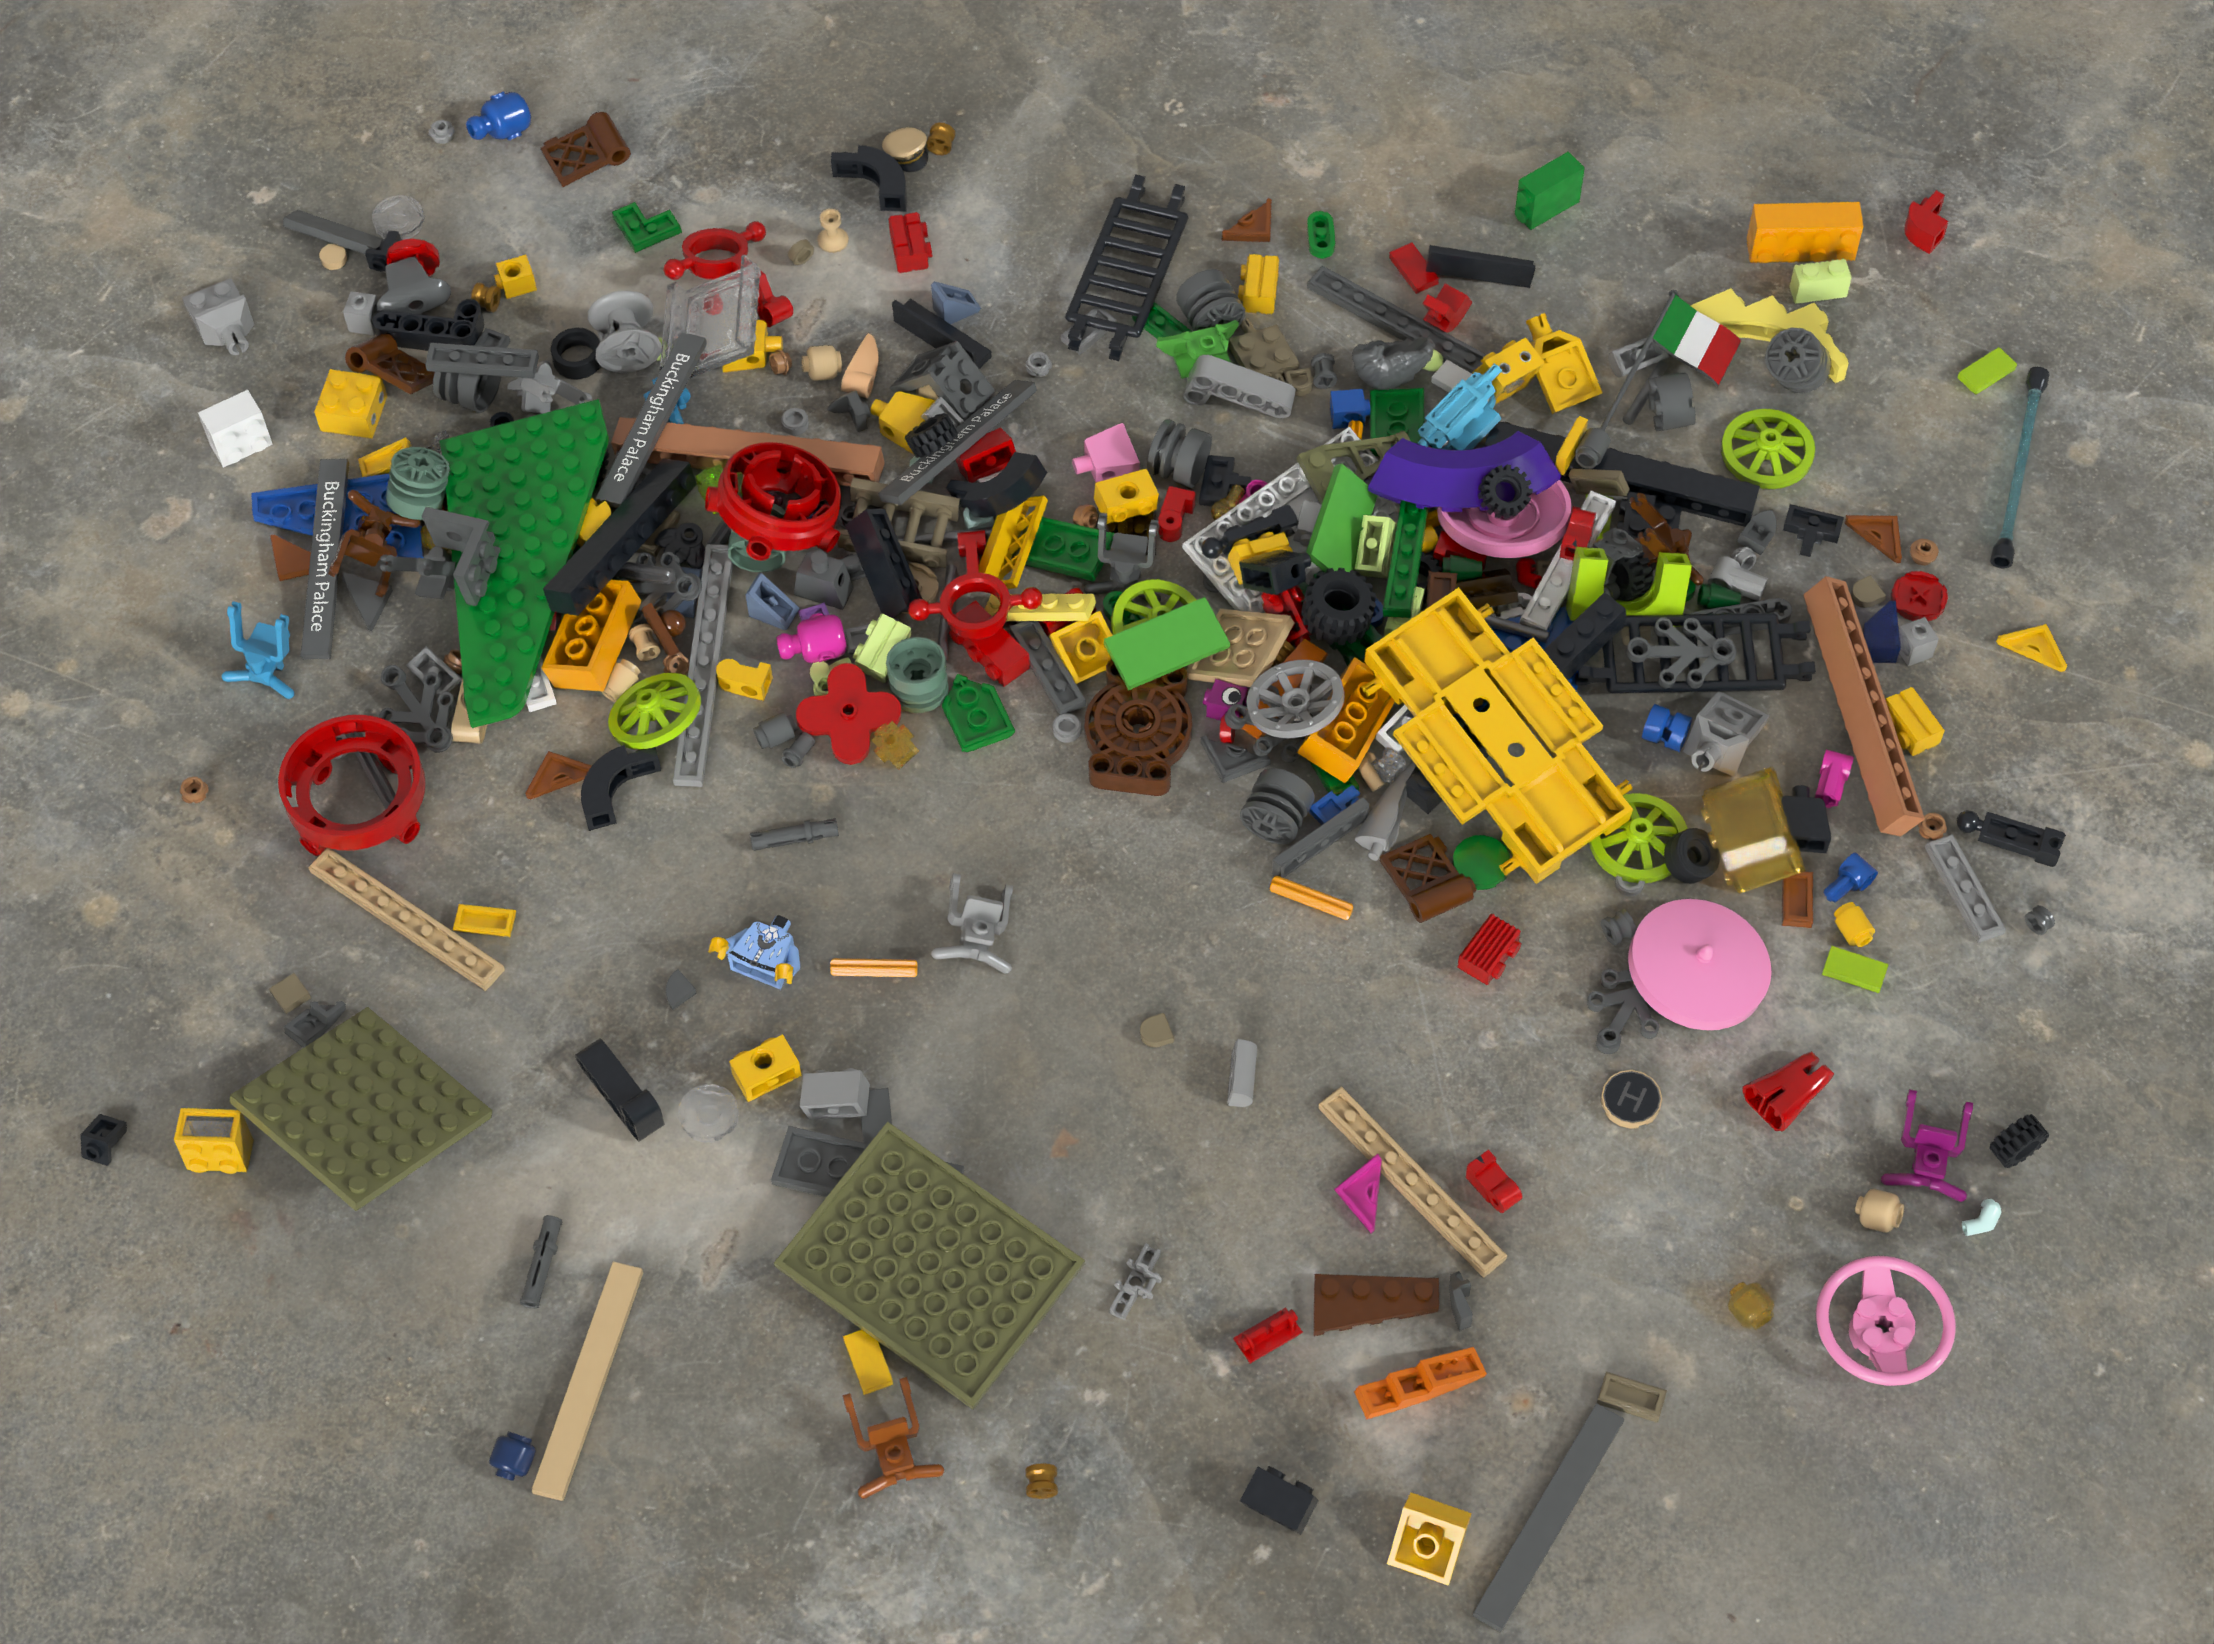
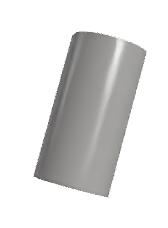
M1648 337L1609 353V364L1617 377L1620 378L1629 374ZM1652 341L1637 370L1669 358L1668 353Z
M427 646L406 664L407 668L422 682L423 677L428 672H435L442 678L441 688L435 691L438 697L443 692H450L456 699L458 698L462 678ZM436 678L431 679L429 685L434 684ZM447 698L444 702L449 703L450 698Z
M1241 1039L1235 1041L1231 1054L1227 1096L1228 1106L1246 1107L1253 1103L1258 1047L1251 1041Z

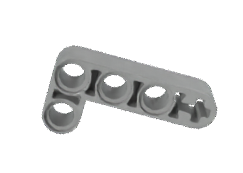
M1202 355L1197 358L1189 372L1183 397L1186 402L1192 405H1203L1212 394L1276 418H1287L1291 414L1296 390L1286 382L1211 355Z

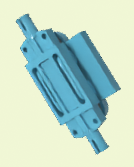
M1494 363L1484 375L1474 372L1466 381L1462 379L1425 417L1426 422L1418 430L1421 439L1416 444L1442 450L1473 449L1502 419L1499 413L1493 409L1496 403L1494 396L1496 390L1491 383L1502 372V369Z

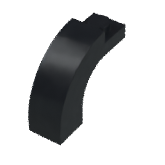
M858 145L857 153H831L833 177L863 178L872 181L879 187L880 211L906 212L907 191L905 175L899 163L892 156L880 149L864 145Z
M1014 452L1007 466L996 477L981 483L951 479L946 489L952 497L960 498V507H968L974 517H992L1006 513L1025 502L1038 489L1047 471L1037 455Z
M625 745L607 752L591 766L581 788V803L589 831L617 824L612 799L616 790L623 783L637 777L661 771L656 747L641 749L627 754Z

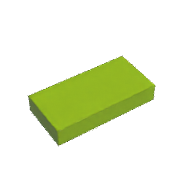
M1998 347L1960 371L1957 378L1977 395L2016 370L2017 363Z
M1831 945L1822 975L1879 993L1889 964Z

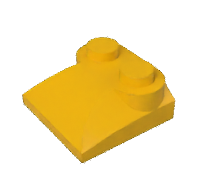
M1100 611L1090 615L1088 621H1077L1050 634L1049 638L1054 649L1076 685L1106 671V665L1111 660V657L1103 642L1105 638L1113 635Z

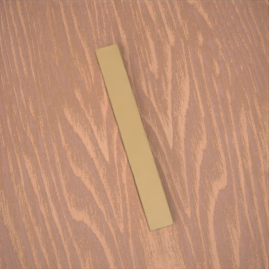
M326 848L308 867L310 873L484 991L505 971L501 963L332 849Z
M1342 1087L1319 1103L1318 1109L1368 1160L1379 1154L1382 1159L1381 1173L1483 1278L1506 1260L1507 1255Z
M613 1262L533 1484V1494L564 1501L642 1279V1268Z

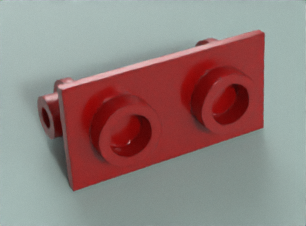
M1285 1307L1235 1336L1233 1340L1251 1364L1303 1332L1295 1322L1298 1320L1296 1313L1292 1309L1288 1311Z

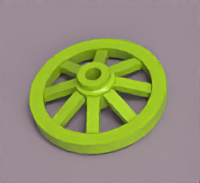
M1756 409L1745 412L1730 422L1723 434L1721 454L1728 470L1739 480L1758 485L1762 489H1780L1797 483L1809 472L1815 456V442L1809 429L1796 417L1779 410ZM1764 422L1776 423L1778 425L1774 429L1768 428ZM1754 424L1759 433L1742 430V428ZM1788 428L1797 437L1782 436L1781 434ZM1733 438L1753 441L1735 450L1732 449ZM1786 446L1803 447V460ZM1755 452L1757 455L1749 469L1737 460ZM1780 454L1796 466V468L1783 474L1779 458ZM1764 459L1770 460L1774 476L1757 473Z
M1151 579L1135 583L1120 595L1114 606L1111 617L1112 633L1115 635L1170 612L1178 600L1183 605L1196 601V598L1185 588L1166 580ZM1154 592L1170 595L1165 606L1159 603ZM1144 594L1152 609L1130 601ZM1124 610L1146 617L1123 626Z
M662 673L643 679L626 690L615 702L608 718L609 730L621 746L625 745L629 749L641 750L662 745L680 735L693 722L701 705L700 692L688 676L679 673ZM670 687H679L676 689L666 691ZM688 695L687 704L670 700ZM667 710L681 713L671 724L664 716ZM630 714L629 717L621 725L623 716ZM640 718L637 735L627 734ZM657 720L662 729L648 734L649 723Z
M1641 793L1623 795L1633 808L1630 817L1631 821L1618 828L1624 831L1603 839L1599 835L1589 842L1595 860L1612 876L1616 877V875H1619L1623 881L1639 883V881L1652 883L1670 876L1671 873L1666 863L1653 868L1649 847L1652 846L1664 856L1666 844L1656 836L1672 837L1688 829L1683 817L1672 805L1658 797ZM1636 807L1647 808L1652 811L1646 818H1640ZM1662 815L1673 827L1653 826V823ZM1625 841L1626 846L1617 861L1613 860L1607 854L1605 848ZM1634 850L1640 851L1643 870L1625 866Z

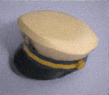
M906 127L897 129L888 134L882 142L884 152L892 156L899 163L903 171H919L928 162V153L924 148L927 137L924 132L916 128Z

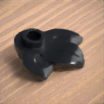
M684 523L678 528L664 529L657 535L654 543L665 548L664 553L671 552L677 555L680 560L679 564L687 561L691 568L701 569L704 564L705 547L702 544L703 531L697 524ZM686 532H692L694 533V537L687 538L684 534ZM672 558L668 560V565L671 564Z

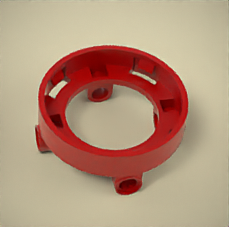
M369 715L335 717L310 728L287 751L279 770V794L291 823L300 834V843L314 856L319 857L326 848L346 851L365 849L381 844L392 837H395L404 844H408L418 835L420 823L417 821L416 814L425 794V773L413 741L397 725L382 718ZM365 732V737H351L337 741V736L343 734ZM350 752L376 754L386 769L398 775L397 793L388 808L375 818L358 824H339L321 816L311 803L310 790L312 782L316 785H321L329 778L332 772L330 760ZM410 769H412V772H413V781H412V775H411ZM296 785L298 807H292L287 796L292 798L291 787Z

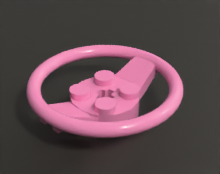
M1870 1256L1849 1262L1839 1268L1827 1280L1817 1301V1328L1826 1350L1842 1368L1870 1383L1898 1386L1922 1380L1943 1364L1954 1343L1956 1330L1955 1315L1946 1292L1929 1273L1903 1259L1888 1256ZM1890 1269L1907 1274L1925 1286L1936 1300L1942 1315L1943 1332L1937 1350L1924 1364L1909 1371L1907 1368L1906 1351L1915 1335V1320L1908 1308L1907 1302L1895 1295ZM1863 1271L1861 1301L1858 1303L1850 1321L1849 1337L1855 1349L1858 1348L1863 1354L1869 1356V1360L1873 1362L1877 1371L1866 1368L1851 1359L1836 1342L1829 1324V1307L1835 1291L1848 1277ZM1877 1325L1886 1327L1888 1329L1887 1332H1882V1329L1877 1327Z

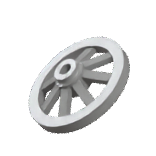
M1294 660L1276 665L1261 674L1250 687L1246 703L1250 719L1259 730L1274 737L1297 738L1315 733L1331 723L1341 711L1345 695L1342 681L1331 667L1313 660ZM1304 674L1300 688H1293L1287 676ZM1314 675L1326 680L1309 694ZM1279 680L1285 693L1283 696H1280L1266 689ZM1333 688L1331 700L1316 702ZM1261 698L1280 707L1258 709L1259 700ZM1322 711L1313 718L1310 716V712ZM1284 716L1278 722H1274L1267 719L1271 717ZM1293 721H1302L1299 723L1291 724Z

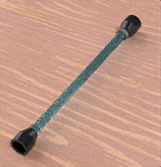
M2032 367L2028 370L2027 374L2028 402L2002 533L1992 549L1990 559L1993 566L2001 569L2009 568L2013 564L2015 550L2012 543V534L2038 403L2042 393L2047 388L2050 376L2049 371L2043 367Z

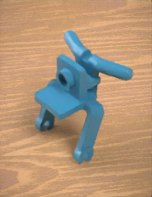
M233 601L232 606H228L227 616L230 621L231 645L236 651L243 652L247 661L245 667L249 670L225 671L222 673V680L225 682H259L272 687L286 699L293 698L294 690L273 675L275 669L282 671L284 667L282 660L289 653V616L281 614L280 619H276L275 626L261 622L257 623L250 638L247 640L243 638L241 603Z

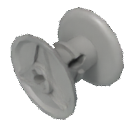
M616 291L600 297L591 305L588 310V321L591 326L602 333H607L608 330V336L602 339L596 348V360L601 367L612 372L628 373L647 368L657 360L661 354V342L655 334L641 329L647 325L653 316V304L648 297L634 291Z

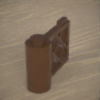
M606 112L592 114L583 127L559 139L556 136L544 142V146L540 148L562 188L608 164L612 166L623 164L631 154L629 147ZM583 136L587 137L584 147L574 145L575 140ZM557 149L564 150L561 158L550 156V153ZM571 151L581 153L578 161L568 160ZM587 154L596 155L599 158L592 163L584 162ZM564 166L575 167L572 173L564 177L561 175Z
M389 334L377 335L351 347L345 354L346 364L353 372L362 373L368 370L410 395L433 384L435 372L427 371L426 365L423 362L399 350L397 342Z
M1431 834L1380 856L1381 864L1408 901L1412 914L1419 923H1423L1473 900V893L1476 892L1473 880L1469 876L1465 877L1462 873L1459 874L1445 855L1447 847L1439 836L1433 838ZM1427 845L1433 851L1431 858L1416 855L1418 849ZM1398 858L1408 860L1406 869L1394 867L1391 862ZM1413 862L1428 865L1426 873L1411 871ZM1433 866L1444 868L1448 872V874L1442 877L1430 875ZM1407 878L1423 881L1422 885L1410 890L1406 885Z

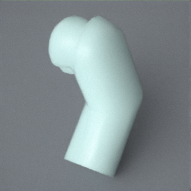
M1993 1199L1984 1200L1981 1203L1983 1208H1981L1978 1218L1962 1221V1229L1965 1236L1993 1230L2001 1216L2000 1204Z

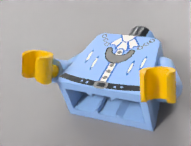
M780 915L775 916L770 926L757 921L750 928H745L727 939L714 937L710 942L709 953L719 952L717 957L721 960L728 954L730 970L780 990L784 980L787 979V984H792V977L800 970L799 950L794 945L793 936L787 933L791 922Z

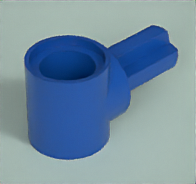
M1856 852L1851 854L1841 864L1838 870L1839 877L1825 888L1824 894L1826 899L1835 903L1850 890H1865L1874 881L1878 871Z

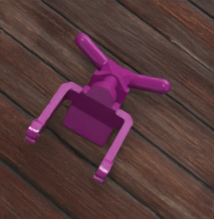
M1909 1089L1905 1103L1906 1113L1901 1141L1904 1147L1915 1149L1914 1152L1916 1153L1912 1163L1914 1173H1886L1882 1175L1881 1182L1886 1186H1928L1930 1190L1938 1191L1962 1202L1967 1198L1966 1192L1942 1179H1944L1946 1174L1948 1156L1957 1158L1965 1148L1973 1103L1966 1101L1963 1106L1957 1147H1954L1957 1140V1132L1920 1124L1915 1138L1910 1137V1129L1917 1091Z

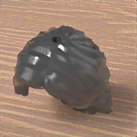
M1419 337L1414 340L1407 338L1404 341L1385 343L1381 340L1371 341L1368 344L1357 345L1353 349L1352 360L1357 375L1369 386L1378 390L1395 389L1400 387L1401 384L1415 378L1414 375L1431 361L1435 344L1429 337Z

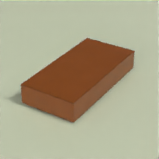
M1784 870L1782 874V926L1812 928L1813 872Z

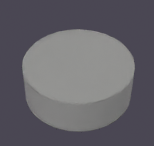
M788 409L781 417L782 428L787 434L800 435L808 429V415L802 409Z
M1070 713L1057 716L1053 721V734L1055 738L1065 743L1075 741L1081 734L1079 718Z
M1616 875L1615 886L1623 895L1635 896L1643 890L1645 881L1631 883L1623 881L1621 876Z

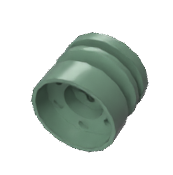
M409 447L396 452L390 465V479L386 491L387 505L398 515L413 520H423L422 514L425 507L442 510L446 496L445 488L448 484L450 472L448 461L436 451L424 447Z
M773 504L770 515L783 518L785 510ZM731 529L728 557L739 568L751 572H770L782 567L785 563L786 551L774 549L766 560L759 561L751 558L746 551L748 540L739 536Z
M923 637L904 639L891 648L886 659L890 693L899 700L901 709L910 713H924L940 706L945 697L948 696L949 690L946 658L943 649L935 641Z

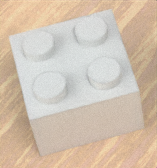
M248 390L198 412L209 444L223 467L236 463L255 452L262 451L266 447L273 445L262 412Z

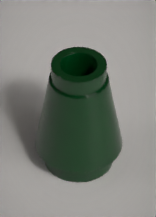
M1450 554L1449 557H1443L1442 572L1457 573L1456 581L1482 577V561Z
M1712 582L1701 584L1697 596V604L1703 606L1704 609L1739 605L1741 600L1740 592H1735Z

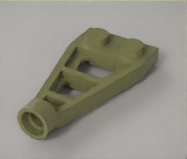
M1401 431L1387 437L1321 445L1298 454L1297 461L1319 503L1322 504L1334 470L1331 462L1333 458L1350 457L1356 467L1354 474L1365 482L1375 474L1385 453L1391 448V444L1394 446L1402 438L1410 441V438L1406 432ZM1371 448L1375 449L1380 460L1370 466H1365L1358 452Z

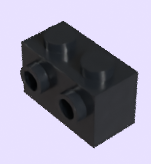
M1268 1466L1267 1470L1257 1467L1240 1502L1246 1507L1301 1535L1319 1501L1312 1495L1314 1489L1300 1481H1296L1295 1485L1283 1480L1285 1474L1271 1466Z

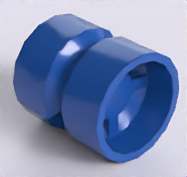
M1654 704L1645 723L1641 738L1655 744L1662 741L1664 747L1680 752L1687 738L1693 718L1679 712L1672 715L1670 714V709Z

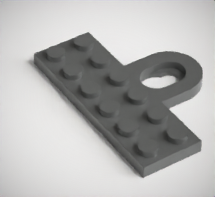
M788 1126L771 1178L772 1185L827 1197L869 1144ZM946 1162L964 1174V1166Z

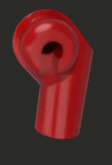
M1532 558L1520 559L1516 564L1518 582L1537 589L1542 577L1532 573L1536 569L1531 567V565L1536 564Z

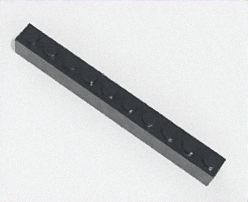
M1500 421L1488 433L1484 447L1499 443L1520 431L1541 442L1554 465L1556 463V456L1566 439L1561 435H1553L1533 428H1524L1512 425L1509 422ZM1608 448L1600 464L1592 468L1595 470L1622 471L1628 484L1629 492L1656 496L1655 502L1682 506L1681 511L1743 527H1746L1752 518L1760 486L1746 481L1733 480L1722 475H1713L1694 468H1685L1666 461H1657L1641 455L1621 452L1613 448ZM1576 454L1566 473L1561 475L1560 481L1572 483L1569 478L1572 468L1587 469L1576 462Z
M1604 592L1544 649L1545 653L1567 680L1626 625V609ZM1488 703L1480 712L1487 711L1490 704ZM1466 724L1463 727L1464 731L1471 738V740L1481 751L1484 757L1487 758L1489 755L1487 754L1485 747L1478 740V738L1470 732L1469 727ZM1420 770L1405 782L1407 797L1427 814L1443 801Z

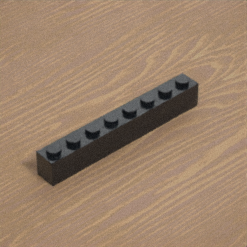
M663 458L543 588L551 611L578 616L697 485L690 462Z

